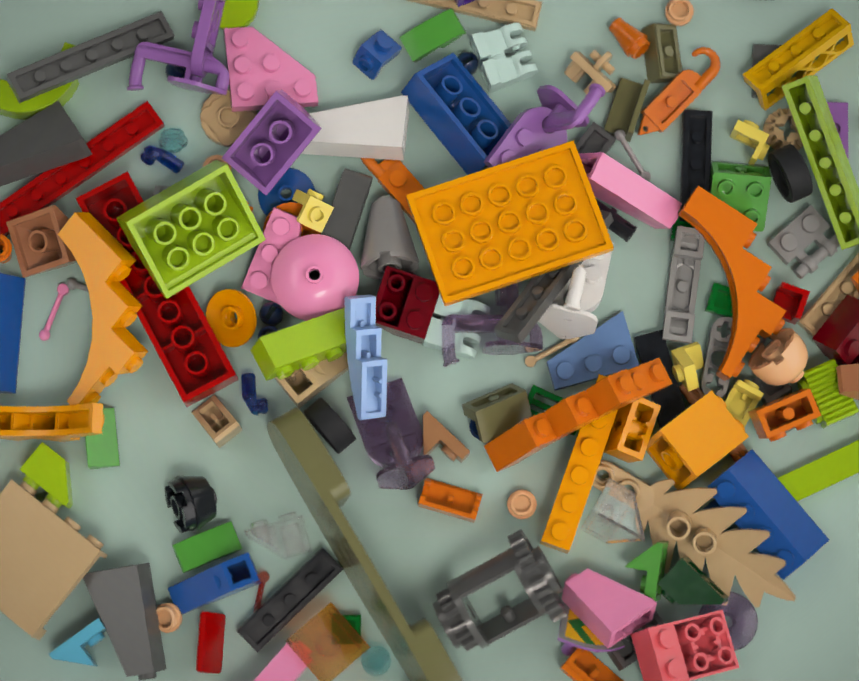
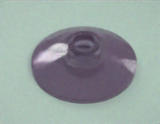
M730 592L729 598L731 599L727 605H702L698 615L723 609L724 616L732 620V625L728 630L734 650L737 651L748 645L755 636L758 618L753 605L748 599L738 593Z

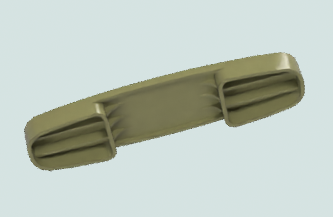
M295 407L269 421L267 430L275 450L347 577L409 680L462 681L431 624L425 618L413 625L407 623L342 513L340 507L345 504L351 495L350 488L306 416Z

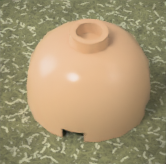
M785 328L780 330L777 335L773 334L770 336L773 341L766 348H764L763 343L760 344L748 362L752 372L760 380L772 386L793 384L799 381L804 375L803 370L808 361L807 347L802 338L792 328Z

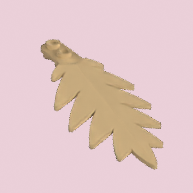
M600 461L592 486L635 511V525L640 537L643 536L646 525L649 522L653 545L660 541H669L664 574L669 572L677 540L680 559L689 557L703 570L706 558L710 579L728 597L730 596L734 576H736L743 592L756 608L760 607L764 592L784 600H796L792 590L776 575L786 565V561L771 555L750 553L770 536L769 531L760 529L724 531L747 513L746 507L726 506L696 511L717 494L716 488H686L667 492L674 485V479H665L649 485L609 461ZM605 470L609 476L602 479L598 476V472ZM631 485L634 488V492L628 494L623 490V487Z

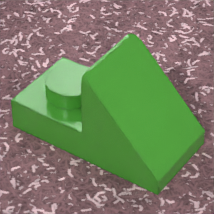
M669 541L657 542L625 565L626 568L647 571V575L642 576L640 592L654 599L655 602L661 600L662 588L658 585V582L664 577Z

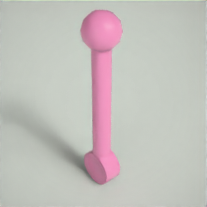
M62 283L57 287L59 294L45 328L39 332V338L43 341L50 338L49 331L61 301L69 293V288L66 284Z

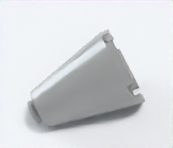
M381 196L371 204L360 263L361 270L363 269L365 276L382 280L386 266L414 274L419 269V259L400 202L391 196Z

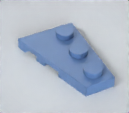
M623 311L596 328L594 334L584 336L547 361L546 364L554 391L596 380L599 374L609 376L624 369L629 370L639 366Z

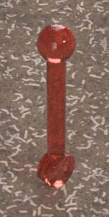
M266 571L259 573L261 584H259L253 613L260 608L265 583L270 579L269 573Z

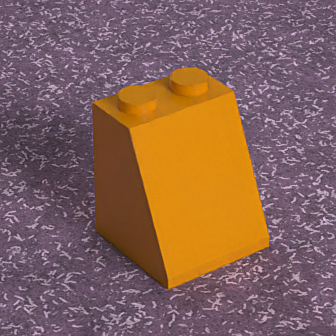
M711 390L652 436L646 451L666 477L674 479V487L680 490L698 478L749 436L746 434L743 424L739 420L734 419L727 410L724 400L715 395Z

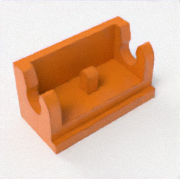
M426 478L418 507L475 523L483 494Z
M576 648L559 668L573 681H623L590 651Z

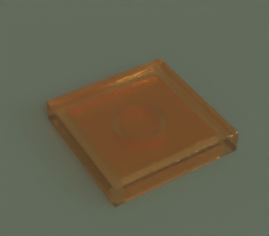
M331 602L286 640V643L319 681L334 680L370 648Z

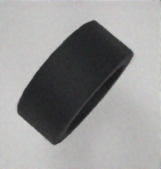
M788 144L770 152L768 155L770 171L784 199L789 203H793L811 195L813 192L811 176L803 157L795 146Z
M320 397L303 411L308 421L338 454L356 440L349 427L323 398Z

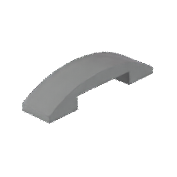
M677 226L667 286L662 340L692 343L699 273L705 244L704 237L695 228Z

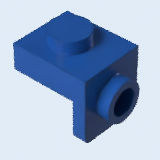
M380 29L361 44L352 63L373 80L378 76L381 68L399 54L402 47Z

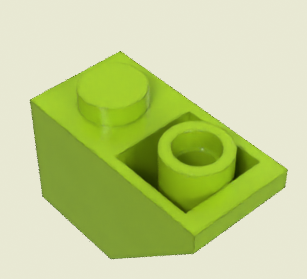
M42 442L19 469L26 474L22 480L35 490L40 486L47 491L48 495L45 498L58 509L62 504L70 509L73 505L69 463Z

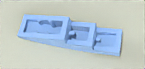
M370 294L345 297L347 360L351 388L359 420L386 417L387 359L381 357L382 328L375 325L376 296Z

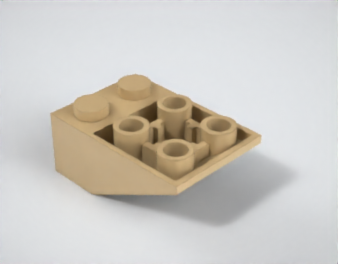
M347 352L334 361L328 362L327 359L320 361L317 366L310 370L304 371L301 368L295 370L292 375L285 379L279 380L277 377L274 379L299 409L349 370Z

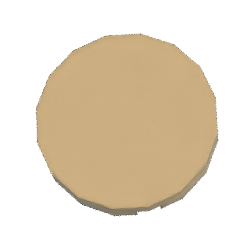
M227 90L226 95L212 94L203 103L200 115L201 126L206 136L215 144L229 147L232 146L257 115V110L232 112L230 90Z

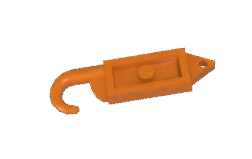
M700 47L692 52L693 57L699 54L707 55L710 59V67L701 76L692 70L679 72L640 112L642 118L638 135L655 131L663 132L702 93L701 91L717 76L720 70V59L714 50Z
M361 158L363 164L377 178L379 184L391 197L400 202L402 210L414 222L406 195L425 188L399 160L387 159L378 164L375 159Z

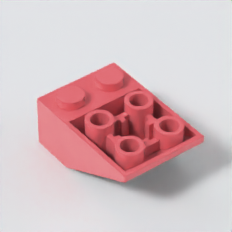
M723 609L650 627L631 634L643 681H692L739 668Z

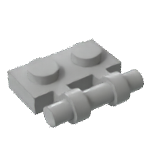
M812 205L767 243L785 265H788L794 258L800 263L794 270V273L800 279L806 274H812L817 270L818 264L827 256H833L837 252V247L840 246L836 234L830 239L823 235L830 228V225ZM815 242L819 249L811 256L807 255L804 250Z

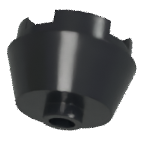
M176 476L175 480L168 482L169 486L165 487L166 503L168 508L172 507L173 513L178 519L173 523L180 533L190 530L195 533L216 517L217 497L214 489L210 487L204 477Z

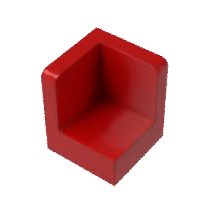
M782 282L778 286L772 301L786 310L782 319L796 324L802 317L810 291Z

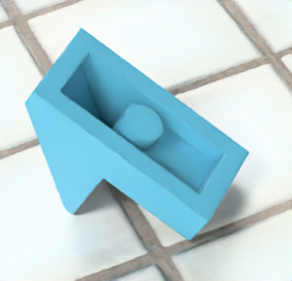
M99 618L94 620L49 653L50 657L60 661L97 666L85 649V646L93 647L105 638L103 633L106 629L102 620Z

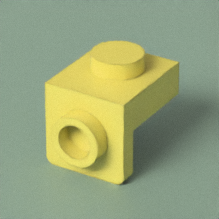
M738 119L729 137L755 149L748 164L754 165L757 159L763 161L770 147L769 144H766L769 134L759 130V126L754 122Z
M296 189L292 200L303 205L297 217V222L320 233L323 231L334 207L322 201L324 195L308 189L307 193Z
M693 342L671 350L674 364L672 372L675 380L678 383L682 382L688 392L699 388L696 370L704 367L700 344Z
M738 379L724 402L734 419L739 420L745 427L750 418L748 411L755 409L764 393L759 391L760 387L756 383L747 379L743 381Z

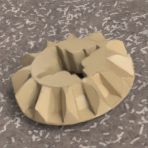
M779 108L768 116L764 123L763 132L769 134L766 142L774 150L788 144L794 145L797 150L803 147L790 108ZM790 120V128L795 130V133L791 132L785 141L784 131L778 127H784L785 123Z

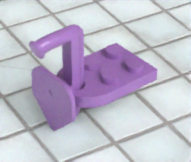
M199 0L198 10H201L199 21H195L192 28L191 37L195 38L192 52L150 42L139 43L134 52L127 90L139 91L144 89V86H142L144 66L146 60L186 68L184 78L168 76L167 81L174 86L202 93L226 95L230 77L228 69L213 57L226 0ZM207 73L217 75L215 87L202 83Z
M597 83L591 84L589 92L579 106H577L558 88L552 85L540 86L537 93L542 107L530 108L521 112L484 160V163L491 168L567 143V129L587 126L589 123V113L599 99L605 95L604 87Z

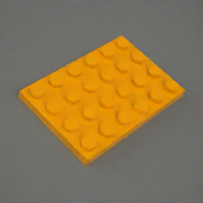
M574 140L406 195L444 306L614 250Z

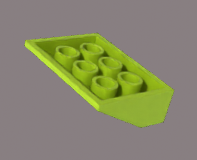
M218 160L211 162L116 217L132 248L166 299L266 240L228 164Z

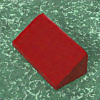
M206 611L200 613L196 670L199 673L219 674L222 671L226 620L224 614Z

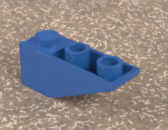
M249 552L173 585L168 588L173 604L178 606L183 615L261 584V580Z

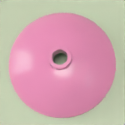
M311 234L294 239L279 252L272 267L271 283L274 295L283 309L292 316L307 321L344 308L345 297L356 296L359 270L354 256L344 244L326 235ZM311 271H319L320 277L317 280L310 279L309 273Z

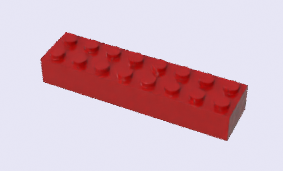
M128 171L77 197L76 200L82 212H90L136 259L130 267V274L120 283L142 305L136 314L186 407L238 381L239 379L190 287L188 286L166 299L132 248L116 217L144 202Z

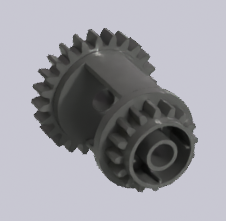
M521 529L507 536L511 548L448 581V588L436 594L438 601L433 603L434 610L455 648L462 646L468 651L479 645L483 649L492 642L546 614L549 615L553 623L567 616V611L559 596L563 589L541 548L539 546L533 548ZM515 570L529 599L512 608L510 606L503 607L500 610L501 614L481 624L467 596Z

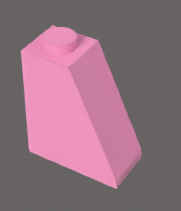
M588 568L579 574L574 573L566 579L561 598L607 649L653 619L657 605L654 599Z

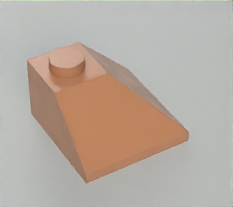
M56 205L6 222L23 278L77 263L71 250L58 236V233L69 218Z

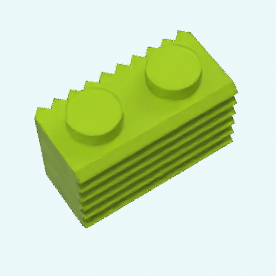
M834 358L804 371L803 377L800 381H797L799 390L811 389L821 413L820 417L813 420L816 424L820 423L822 428L831 426L859 412L853 398L839 394L836 371L838 365Z

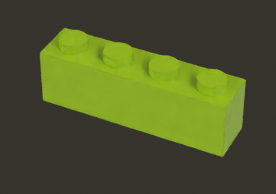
M345 307L259 337L250 351L266 381L276 377L279 380L285 379L292 375L295 370L301 368L304 371L310 370L317 366L320 361L327 359L328 362H331L347 352Z

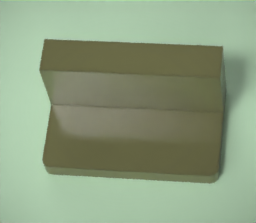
M621 78L604 128L605 131L615 137V132L622 129L626 134L625 139L628 142L631 141L650 80L645 79L643 84Z
M513 383L462 404L464 415L476 422L479 439L483 443L494 440L521 421L532 417L526 390Z

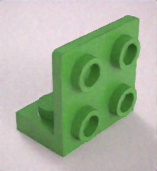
M711 161L712 184L710 193L756 222L757 226L753 231H764L772 179L769 166Z

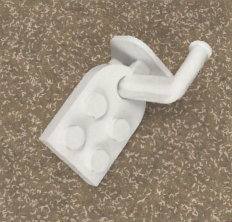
M612 251L584 260L581 265L579 264L573 270L570 280L538 322L558 338L564 340L594 334L598 319L591 312L601 302Z

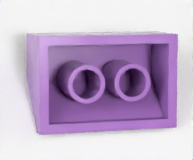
M282 89L277 90L223 155L222 159L263 194L268 195L322 128L293 98Z

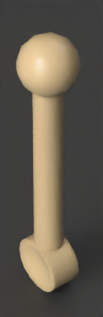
M580 337L566 339L536 356H527L525 358V365L530 368L534 367L540 359L570 343L574 344L580 340Z

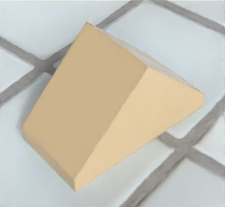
M215 395L191 412L219 448L243 431L236 419Z

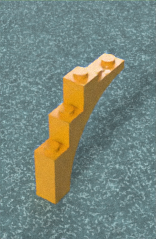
M74 212L60 230L58 236L75 257L82 270L89 291L92 310V341L88 360L80 381L67 400L69 405L97 403L101 398L99 394L105 387L110 386L117 379L118 374L136 372L142 366V359L148 353V350L125 328L136 320V313L142 307L134 296L120 283L130 274V267L136 259L90 212Z
M101 403L63 406H0V439L14 441L41 439L69 442L80 440V437L102 434L104 414L103 404Z

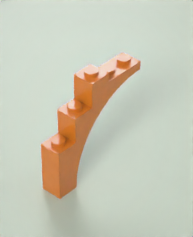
M698 186L692 192L678 215L690 223L711 246L721 263L729 285L732 301L731 334L726 353L715 374L726 381L732 376L736 378L745 365L742 362L743 357L747 351L752 353L760 341L757 335L766 339L772 333L777 335L786 322L782 319L786 310L757 292V290L762 292L771 279L768 273L772 268L743 249V247L748 249L757 234L753 230L757 223Z
M660 358L629 370L624 369L603 378L585 391L563 399L545 412L521 421L484 445L496 471L499 472L518 464L572 432L626 405L665 389L673 383Z

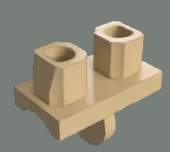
M596 50L592 51L589 56L596 62L594 65L581 52L575 51L570 56L573 61L568 65L564 73L574 83H577L587 73L593 81L585 88L584 92L586 94L589 92V86L593 83L603 86L605 94L612 93L617 86L601 70H605L609 75L615 71V68L609 63L613 55L608 51L601 56Z

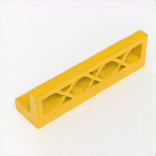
M831 8L743 74L744 81L757 92L760 107L766 111L785 97L782 89L783 85L805 76L816 74L852 47L854 41L851 24ZM841 38L844 39L843 41H841L839 44L836 45V43H837ZM775 88L773 93L767 96V93H769L771 90Z

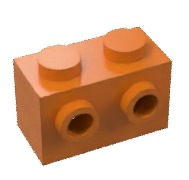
M810 388L800 389L748 411L759 439L769 438L770 442L785 437V431L794 427L796 430H801L813 425L812 420L821 416Z

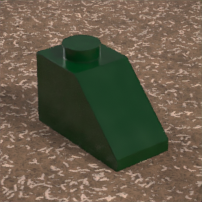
M689 557L681 558L658 582V585L662 588L661 594L672 604L677 602L679 605H721L731 599Z

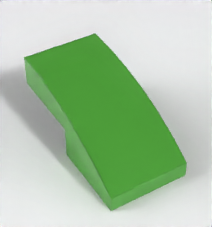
M451 8L416 26L399 38L412 61L417 63L438 48H445L465 35L466 31Z
M231 521L172 545L183 573L207 565L216 559L242 549Z

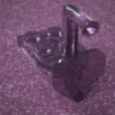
M518 283L495 290V305L500 306V315H448L442 321L443 367L452 366L460 362L456 358L455 333H495V326L519 296ZM536 323L530 331V343L523 341L519 344L497 337L498 341H490L484 344L482 353L489 355H515L542 351V330Z
M402 378L387 383L386 417L359 420L353 395L347 397L368 457L376 465L384 468L376 474L379 488L409 490L435 469L431 455H420L423 447V434Z

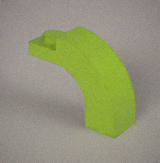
M65 42L61 52L75 45ZM0 79V115L13 119L27 120L57 101L63 107L72 98L80 83L77 79L19 103L8 82Z

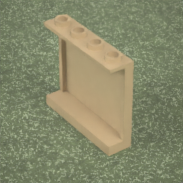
M11 479L0 493V611L31 637L40 640L47 632L43 628L99 557L101 556L105 559L108 555L100 550L103 544L91 534L87 538L80 534L78 531L81 526L67 516L65 520L60 518L56 514L59 509L45 498L43 502H40L35 498L34 495L37 491L24 481L19 485Z

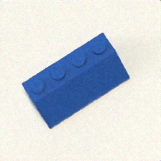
M453 52L415 73L401 93L404 96H408L412 107L465 173L469 175L489 168L484 163V160L510 127L511 123Z
M0 273V393L16 394L26 279Z
M753 449L706 487L717 489V494L713 498L721 507L740 506L747 508V513L734 522L739 529H760L770 532V536L758 545L756 549L761 554L775 556L786 561V565L777 572L782 580L799 568L829 541L828 537Z

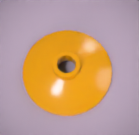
M235 289L221 290L213 295L207 305L206 319L220 344L227 347H238L244 345L252 338L257 324L256 311L252 302L244 293Z

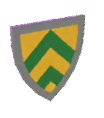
M565 603L563 604L567 611V616L560 621L557 640L564 642L561 648V652L564 655L570 656L576 647L596 653L611 652L624 648L625 644L621 640L607 649Z

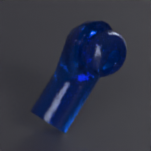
M153 145L146 146L140 156L141 160L148 166H152L155 161H158L175 174L179 173L184 166V162L171 152Z
M245 373L241 375L242 398L249 411L256 416L266 414L268 412V401L266 398L257 399L255 374Z

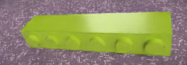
M808 75L783 85L782 89L840 247L844 250L859 245V188L817 75Z

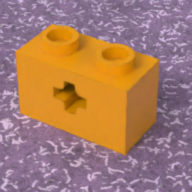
M642 398L618 409L604 453L627 463L643 461L661 405Z

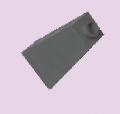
M59 101L0 136V187L86 158L92 154Z
M144 563L86 573L83 577L84 582L126 676L138 675L139 681L157 678L156 672L165 670L166 663L161 632L159 630V619L156 612L157 607L150 564Z

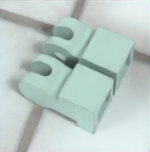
M511 23L496 30L485 33L482 31L471 36L470 46L473 54L478 58V67L481 66L480 72L488 94L508 87L515 82L529 79L538 73L535 63L521 65L533 58L530 50L517 52L528 45L526 38L511 39L523 32L520 23ZM517 52L511 57L506 58L505 56L507 53Z
M439 293L422 346L432 349L436 348L464 358L475 359L477 350L464 345L463 341L480 343L481 336L468 329H458L456 326L459 322L470 329L484 330L486 323L474 318L472 314L488 316L491 308L486 304L471 299L444 306Z

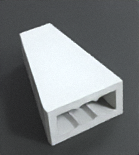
M396 96L309 113L322 129L301 154L404 160L410 111L408 96Z

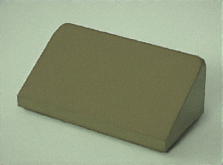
M653 23L641 31L648 36L647 40L650 42L648 50L644 53L647 79L652 84L670 82L682 71L677 29L675 25Z

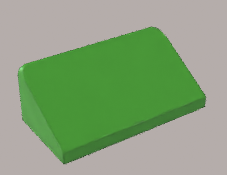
M103 408L104 425L102 427V434L85 436L87 462L90 469L120 466L114 408Z

